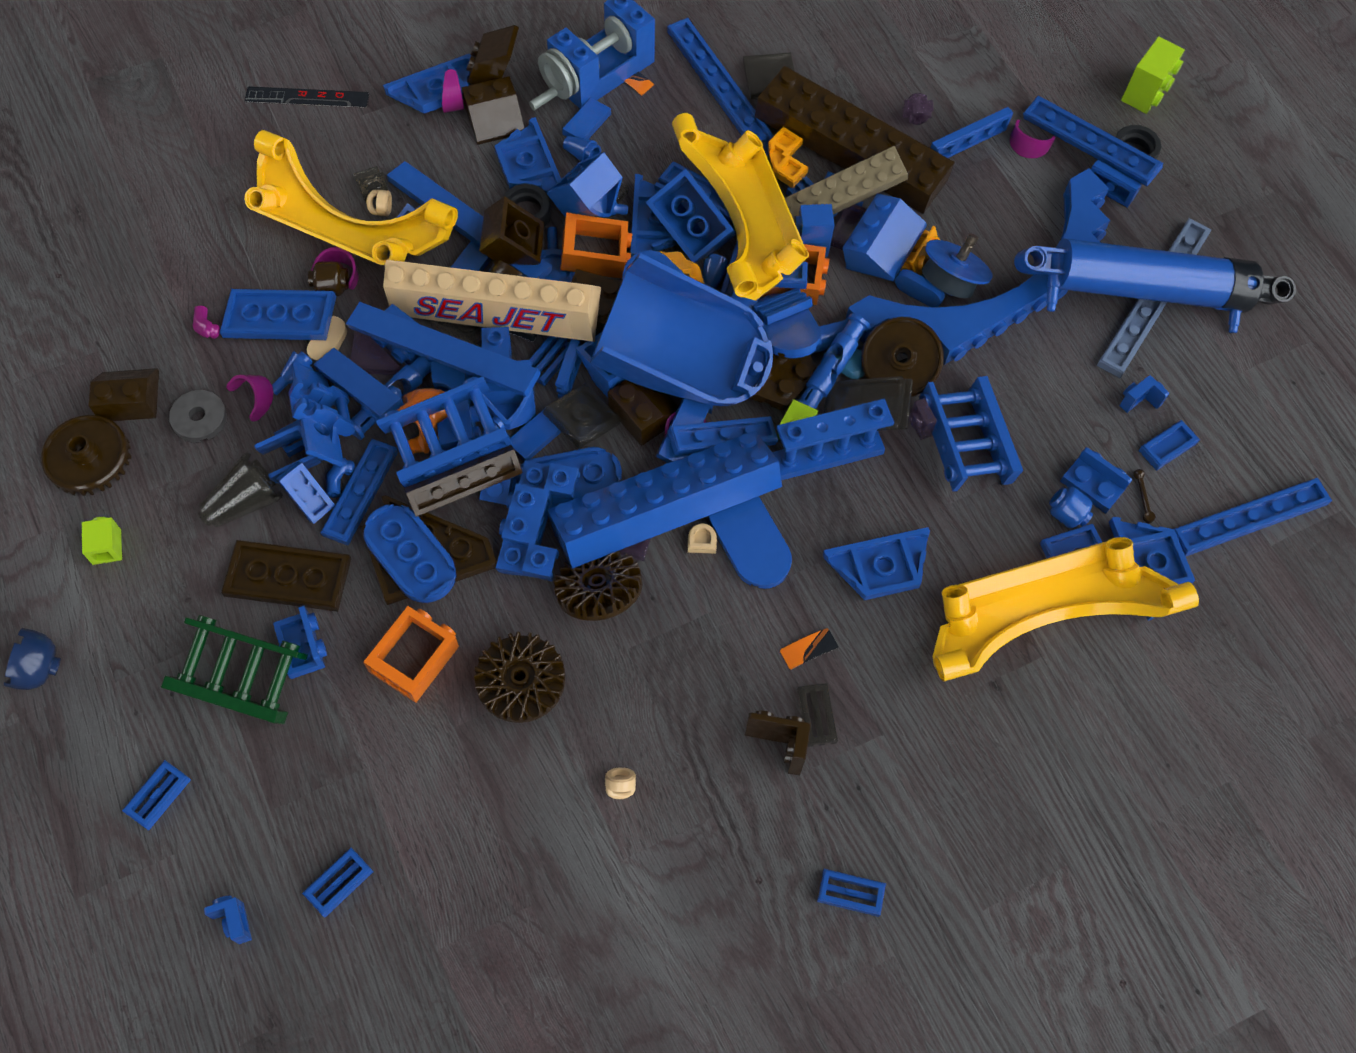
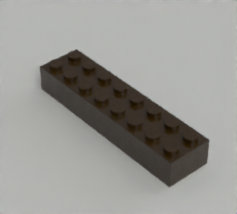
M786 66L779 71L758 97L755 118L778 131L782 127L787 128L803 138L802 145L844 169L895 146L908 173V180L884 190V192L892 197L900 198L908 206L922 214L925 213L947 183L955 164L954 161Z

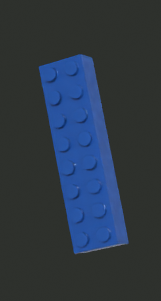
M752 431L626 480L613 483L605 488L587 493L584 496L560 503L547 509L554 535L572 568H575L781 488L779 460L757 432Z

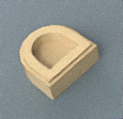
M704 523L693 526L688 534L687 553L716 554L717 536L713 527Z

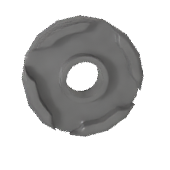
M195 390L181 395L173 403L169 411V422L174 432L183 440L190 442H201L200 440L206 438L209 440L223 430L227 421L226 408L221 398L213 392L206 390ZM195 413H205L204 417L201 420H192V417Z

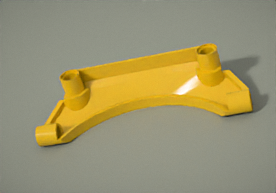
M679 114L672 121V126L680 148L715 189L723 201L736 230L738 239L737 258L735 262L729 264L726 268L735 294L739 297L756 301L783 280L781 273L791 275L809 257V253L803 244L759 137L747 130L735 143H728L699 131L691 114Z
M266 130L258 132L254 139V148L259 152L257 159V187L249 188L244 199L246 206L250 210L379 265H385L386 260L404 262L407 253L420 256L449 240L458 218V211L455 207L431 198L415 211L391 220L365 221L351 217L329 204L312 186L289 140Z
M1125 537L1112 538L1096 545L944 588L941 593L945 618L948 624L940 626L932 656L933 663L940 679L945 682L978 672L989 657L1000 647L1035 628L1066 619L1093 615L1121 614L1164 617L1197 607L1199 604L1198 594L1190 582L1177 584L1146 566L1139 567L1134 561L1132 540Z

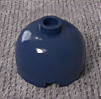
M21 628L18 635L24 638H22L21 644L14 643L5 672V677L11 679L4 682V686L14 689L31 690L45 684L49 675L56 676L61 658L55 657L56 647L49 637L35 630Z

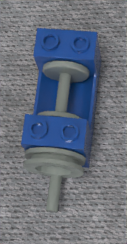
M607 0L604 2V29L588 40L578 38L568 28H564L548 38V50L538 57V66L544 81L550 89L529 102L531 109L535 111L556 96L564 100L570 99L581 109L590 98L600 99L624 83L626 79L655 62V18L634 0Z

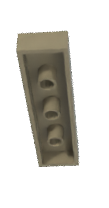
M895 146L784 199L793 220L795 216H799L800 205L832 204L834 215L877 193L908 180V173Z

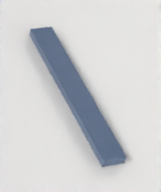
M1189 218L1168 251L1197 255L1211 229ZM1138 299L1097 366L1121 378L1167 302Z

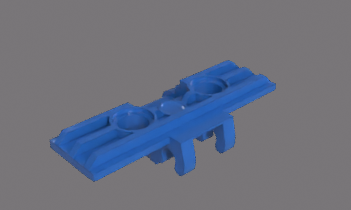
M293 362L291 364L293 383L288 393L292 417L300 420L305 453L309 456H315L319 460L328 461L332 465L342 466L344 462L339 435L350 436L355 432V425L350 419L348 410L349 396L346 392L333 385L329 387L328 379L321 373Z

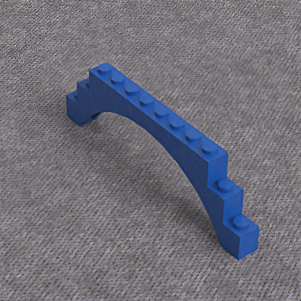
M1090 168L1071 178L1063 194L1064 228L1061 240L1067 238L1101 243L1100 240L1106 235L1105 230L1110 220L1099 208L1105 203L1104 198L1109 188ZM1033 275L1020 286L995 298L963 306L934 308L904 305L869 295L848 307L845 320H847L849 314L853 313L869 322L870 328L864 331L860 337L861 342L864 344L870 332L888 319L896 317L918 319L930 326L939 337L943 347V364L945 365L952 360H960L973 347L975 349L981 347L993 335H1001L1011 324L1021 323L1031 312L1041 311L1047 305L1048 276ZM1059 289L1058 300L1062 298L1068 292V290Z

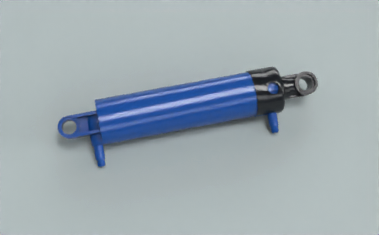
M1067 238L1059 241L1056 248L1043 246L1026 248L1019 251L1014 259V265L1019 272L1048 276L1046 303L1047 311L1050 312L1056 310L1059 289L1230 311L1229 332L1237 333L1241 313L1252 310L1258 302L1267 305L1288 302L1294 297L1296 292V285L1290 277L1265 276L1262 267L1256 261L1226 257L1216 258ZM1028 254L1033 256V266L1028 262Z

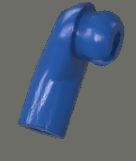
M343 458L344 463L342 466L333 465L326 474V494L330 498L341 496L342 476L344 474L351 475L355 469V464L352 460Z

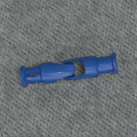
M849 314L847 318L848 323L843 331L839 332L834 338L820 365L806 383L807 388L797 401L816 409L823 397L828 396L836 382V378L843 371L859 346L858 341L863 332L870 328L868 321L857 314ZM836 355H842L840 361L835 357Z
M419 356L410 365H405L384 386L402 399L405 394L414 391L423 383L422 379L431 372L430 362L434 361ZM399 380L404 387L403 394L399 388L392 385L395 381ZM361 406V410L351 419L355 425V432L352 435L362 440L365 437L364 433L374 424H377L376 421L379 418Z

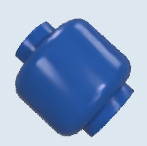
M1062 487L1049 502L1051 515L1067 528H1074L1078 525L1083 527L1093 516V513L1090 512L1093 502L1075 487L1067 489Z

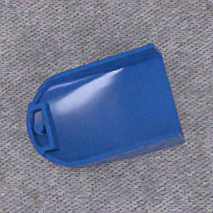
M640 253L625 272L590 364L655 391L713 406H731L747 400L765 384L772 368L773 348L771 340L768 341L762 327L764 325L763 322L745 304Z

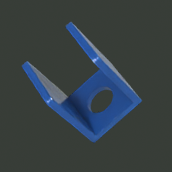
M301 424L255 444V449L264 455L301 437L303 439ZM306 456L298 460L307 469L322 463L315 456ZM296 462L268 474L269 478L278 483L276 478Z

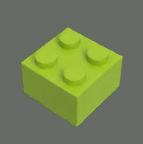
M1158 36L1136 66L1121 101L1145 114L1148 113L1152 106L1157 107L1164 96L1162 92H1168L1175 81L1172 75H1176L1183 65L1184 61L1180 59L1185 49Z

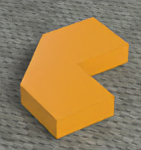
M782 127L768 142L769 158L775 177L791 188H794L808 173V166L792 157L802 146L803 138Z

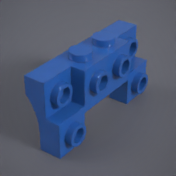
M525 461L519 484L516 483L514 492H510L507 498V508L509 509L507 518H503L500 524L499 535H502L503 543L496 569L504 574L553 581L554 575L552 570L555 559L559 557V552L557 549L541 546L549 516L547 509L551 508L552 496L570 500L574 499V487L576 479L580 478L579 468L551 463L548 466Z

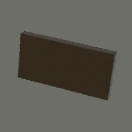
M236 540L221 593L224 597L299 607L305 606L307 608L338 612L351 557L348 554Z

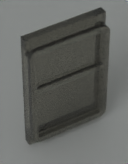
M901 376L836 381L826 397L823 414L885 398L894 420V425L877 429V431L907 429L913 381L912 379H904Z

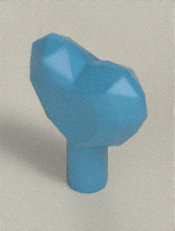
M860 349L855 350L842 371L850 379L858 380L864 376L861 359L862 350ZM836 355L835 357L840 361L842 355Z

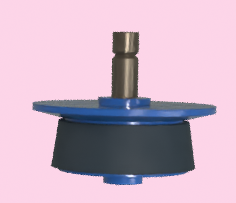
M969 233L962 247L943 240H930L925 246V250L930 258L922 267V273L932 285L949 295L959 298H970L973 296L977 284H987L993 276L989 267L980 258L971 253L973 246H975L979 239L973 233Z

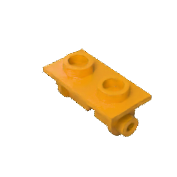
M932 226L930 231L924 230L900 271L907 269L922 276V267L930 258L925 250V246L930 240H940L935 226Z

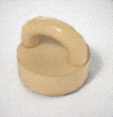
M372 190L367 196V209L373 215L388 217L392 209V195L390 191ZM377 196L376 209L373 207V198Z
M613 768L605 774L607 795L613 799H625L633 795L636 788L635 772L628 768Z

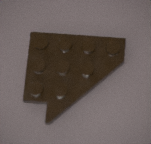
M386 495L382 496L384 505H403L412 509L408 504ZM429 513L419 515V518L453 559L456 568L455 582L496 568L497 561L487 537ZM366 525L361 526L363 535H364V529H365V526H366ZM369 550L386 604L390 605L407 599L408 597L400 590Z

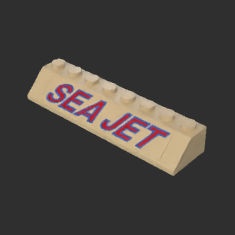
M386 260L383 288L389 306L394 304L409 317L486 328L509 327V331L595 342L601 287Z

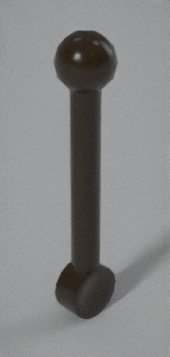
M1137 469L1134 471L1133 476L1138 480L1145 510L1143 520L1146 523H1152L1156 515L1150 510L1143 480L1145 473L1142 469Z

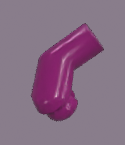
M195 306L193 316L194 331L204 338H218L220 327L207 320L208 309L204 306Z

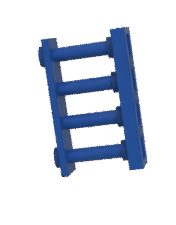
M483 376L480 378H469L461 386L401 411L393 410L383 415V418L376 421L379 428L385 434L389 432L393 434L404 462L403 469L396 473L400 483L405 488L513 445L504 427L499 429L494 425L482 393L490 390ZM470 398L485 431L483 436L474 440L468 438L456 408V404ZM444 409L458 441L457 447L447 451L442 450L429 415ZM417 420L431 452L430 458L421 462L415 461L402 428Z
M988 376L977 377L966 392L939 395L934 382H928L919 396V404L925 412L945 469V478L950 483L952 491H958L969 476L992 473L999 475L1002 485L1012 484L1023 472V468ZM970 402L976 415L946 418L942 405ZM978 425L985 437L955 442L951 428ZM987 449L990 451L994 461L964 466L959 452Z
M885 398L777 425V431L784 449L772 453L779 460L781 480L883 455L885 447L877 429L894 425V420Z

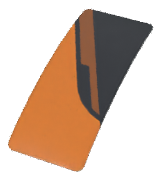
M640 72L635 73L624 81L641 96L654 86Z
M826 628L782 648L780 652L789 669L792 670L813 658L837 649L838 644L830 630Z

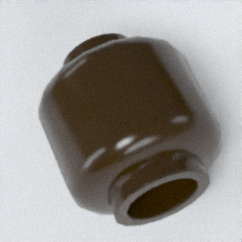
M319 261L314 265L313 271L308 272L309 286L314 287L315 291H334L336 296H340L344 290L349 288L348 269L344 268L337 261Z

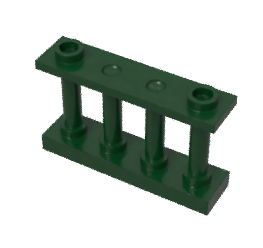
M198 615L197 620L186 617L185 624L198 628L182 673L178 672L177 677L165 676L161 688L272 723L284 724L288 712L279 710L280 704L277 703L293 657L306 660L308 654L298 652L300 646L282 641L281 646L215 626L217 620ZM209 631L224 635L225 638L210 681H206L205 686L195 683L196 677H194ZM240 640L253 644L238 690H234L232 695L222 692L224 688L222 682L236 642ZM266 648L279 652L281 655L266 699H262L260 704L251 701L252 695L249 693Z

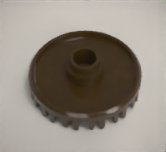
M896 317L880 323L870 332L863 345L861 359L863 373L867 381L880 394H885L889 398L908 399L909 397H916L921 394L928 382H935L943 366L944 355L941 341L930 326L915 318ZM905 354L907 361L901 363L897 360V356Z
M99 415L78 416L65 421L48 436L41 452L42 469L58 489L61 488L64 492H70L74 496L76 492L83 496H86L87 492L90 495H94L93 489L99 488L101 491H104V485L111 488L110 480L115 477L119 481L120 477L118 474L125 475L122 467L124 464L129 465L128 460L131 459V455L128 452V449H131L130 442L121 428L112 420Z
M619 551L572 568L565 561V567H560L561 575L555 574L556 580H554V591L561 609L568 615L585 621L605 620L623 613L638 599L643 585L637 561L634 563L632 555L628 556L626 552L621 557Z
M516 632L515 636L509 633L508 638L505 639L498 637L497 643L492 641L490 643L491 647L487 651L483 649V656H479L478 666H475V688L483 706L497 718L514 723L530 722L550 712L559 702L565 687L564 664L561 655L556 652L555 646L553 644L550 645L548 640H541L538 634L532 637V633L524 636L520 632ZM521 676L525 677V679L522 681L515 680L516 678Z

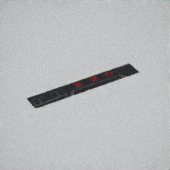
M249 86L245 102L367 107L369 92Z

